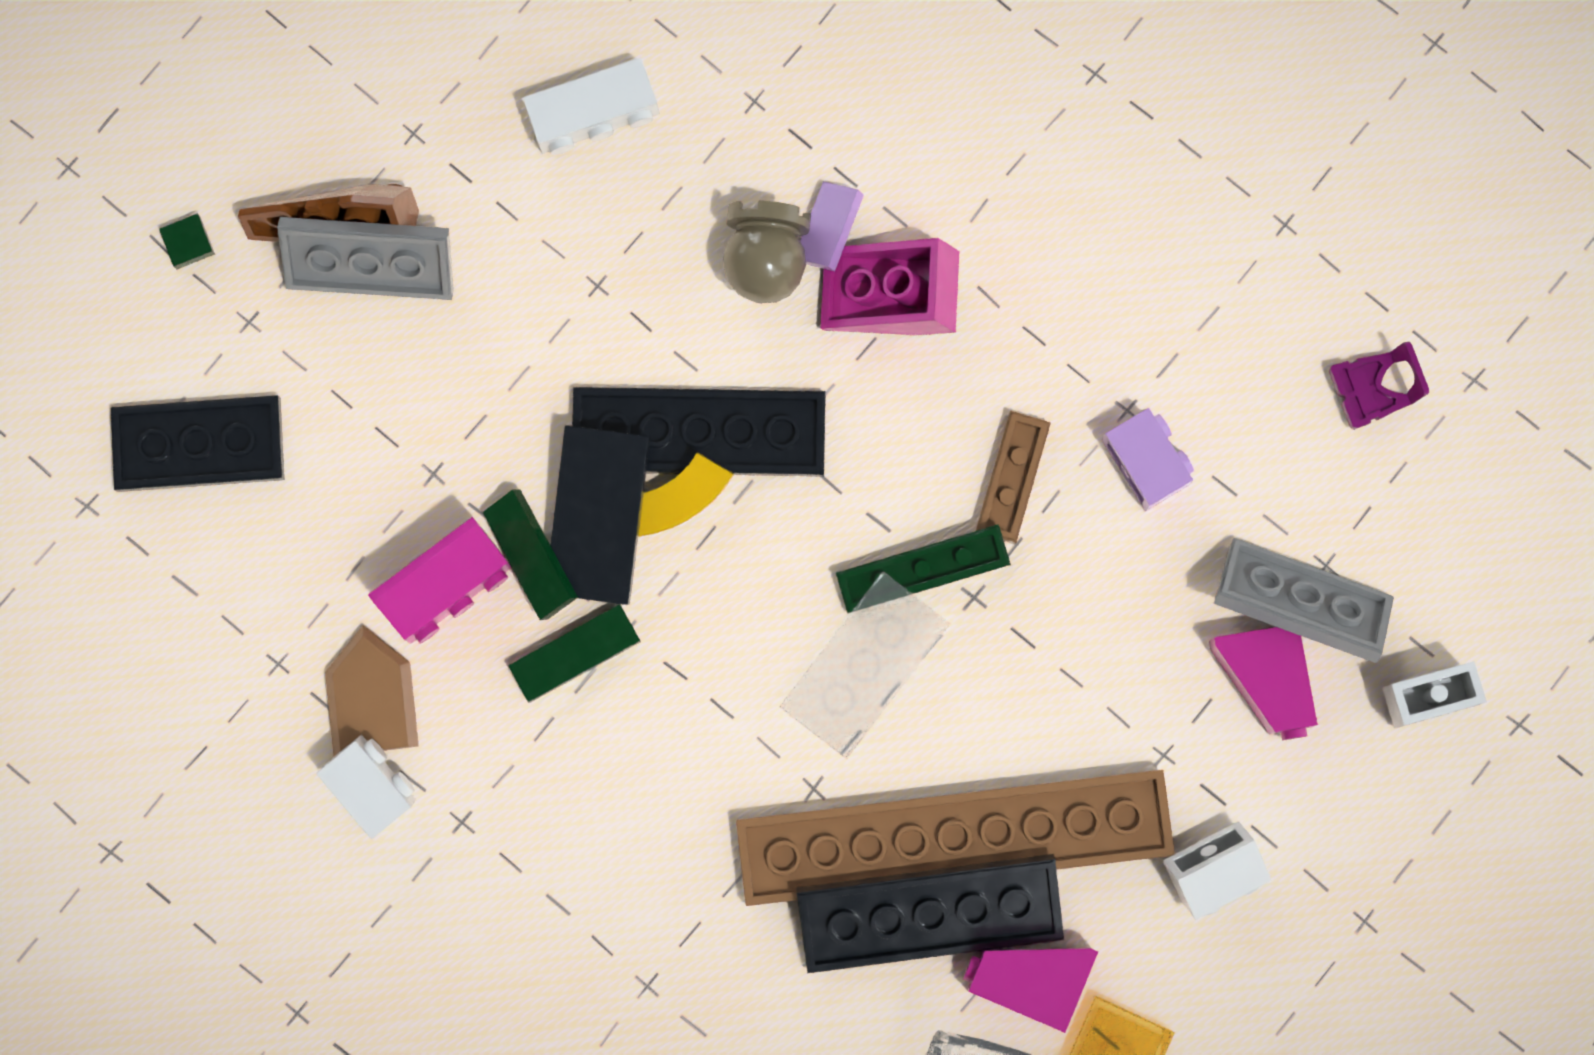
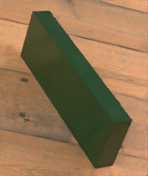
M512 489L483 511L539 620L550 619L578 598L521 489Z
M621 604L509 664L508 667L527 702L530 704L641 643Z

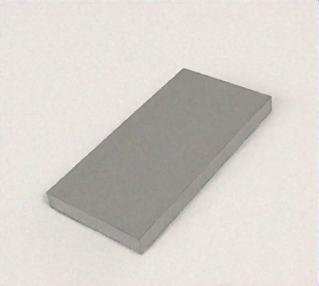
M280 217L277 229L286 289L452 300L454 284L449 228Z
M1233 538L1227 552L1213 604L1377 664L1383 653L1394 596Z

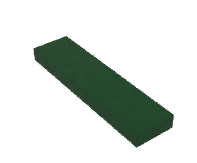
M999 524L839 571L836 572V577L847 613H851L1011 564Z

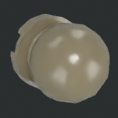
M758 200V209H742L743 203L741 201L733 202L728 206L726 224L737 232L728 240L723 256L726 280L739 296L755 303H777L789 297L800 285L806 267L805 249L797 237L809 233L811 213H803L802 216H799L800 207L781 202Z

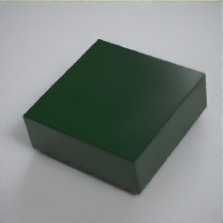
M198 213L159 229L173 267L176 270L215 255L202 218Z

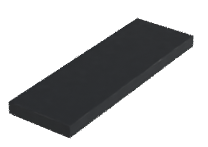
M573 387L572 426L651 436L646 474H680L690 464L696 453H700L735 475L824 477L826 391Z
M1054 854L796 888L807 974L1064 940Z

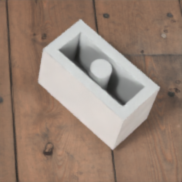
M1475 661L1393 683L1382 688L1394 729L1487 703Z
M361 734L323 765L316 775L372 840L408 811L415 803L416 798L412 795L415 789L407 777L401 772L394 774L384 762L387 759V755L380 745L373 739L367 741Z
M1240 821L1163 860L1181 902L1195 921L1216 913L1226 904L1242 896L1250 895L1257 891L1259 887L1272 881L1254 838Z

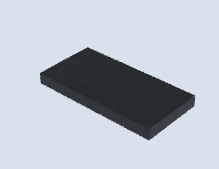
M278 395L111 407L114 491L116 492L285 480L281 397Z
M565 425L550 546L579 599L622 605L630 604L651 436Z

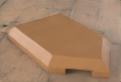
M363 625L325 672L333 757L361 734L367 741L370 739L376 741L384 751L419 747L411 664Z

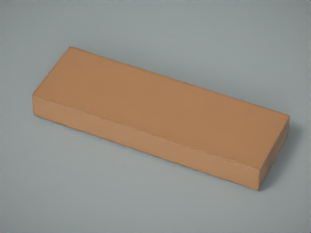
M1010 411L976 531L999 524L1004 542L1016 545L1051 422Z

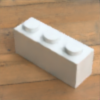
M642 57L522 97L542 154L551 152V155L566 153L575 147L574 143L589 138L592 142L604 140L612 136L615 129L630 125V128H638L649 124L654 120L653 116L660 114Z

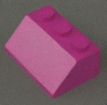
M471 517L369 593L368 596L405 641L411 644L417 640L421 644L440 630L437 624L451 614L453 618H456L474 605L471 598L483 589H486L489 593L502 585L509 578L506 572L512 567L485 530Z

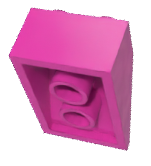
M940 238L844 246L835 272L823 270L820 329L824 331L898 335L956 333L960 251Z

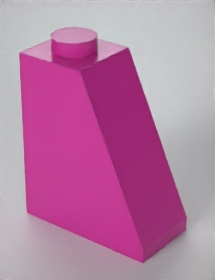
M1273 627L1218 636L1209 640L1211 652L1269 735L1281 733L1282 741L1307 737V728L1318 725L1300 635Z
M1091 948L983 950L980 958L972 955L963 980L970 982L967 988L968 992L1066 1033L1098 951Z

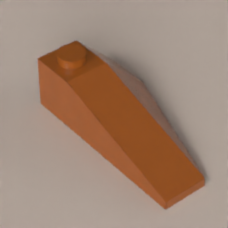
M369 184L243 208L239 210L238 218L248 240L279 242L277 226L280 217L416 226L419 209L411 187H404L399 184Z

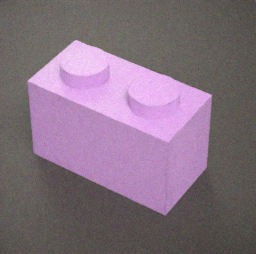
M1150 408L1145 409L1106 432L1102 438V442L1145 512L1188 487L1193 481L1190 474L1194 472V468L1187 455L1182 450L1176 452L1168 437L1172 436V433L1164 418L1160 414L1154 416Z

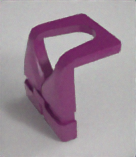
M1410 341L1403 342L1390 352L1358 358L1353 363L1348 361L1332 365L1329 369L1337 395L1344 398L1341 405L1349 426L1353 430L1372 423L1371 420L1373 419L1377 421L1397 410L1410 406L1430 393L1427 381ZM1406 361L1412 368L1414 384L1406 394L1391 391L1381 385L1386 371L1393 363Z

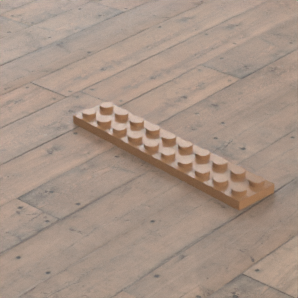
M1164 770L736 820L746 906L797 900V887L1054 854L1056 870L1175 855Z

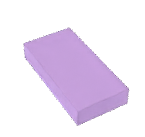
M823 181L811 212L810 231L808 234L803 235L800 240L805 249L806 265L835 272L864 194L858 189Z

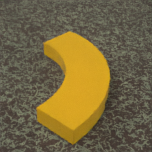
M696 453L690 464L677 477L657 489L644 492L638 537L674 528L699 514L715 501L735 474L702 454Z

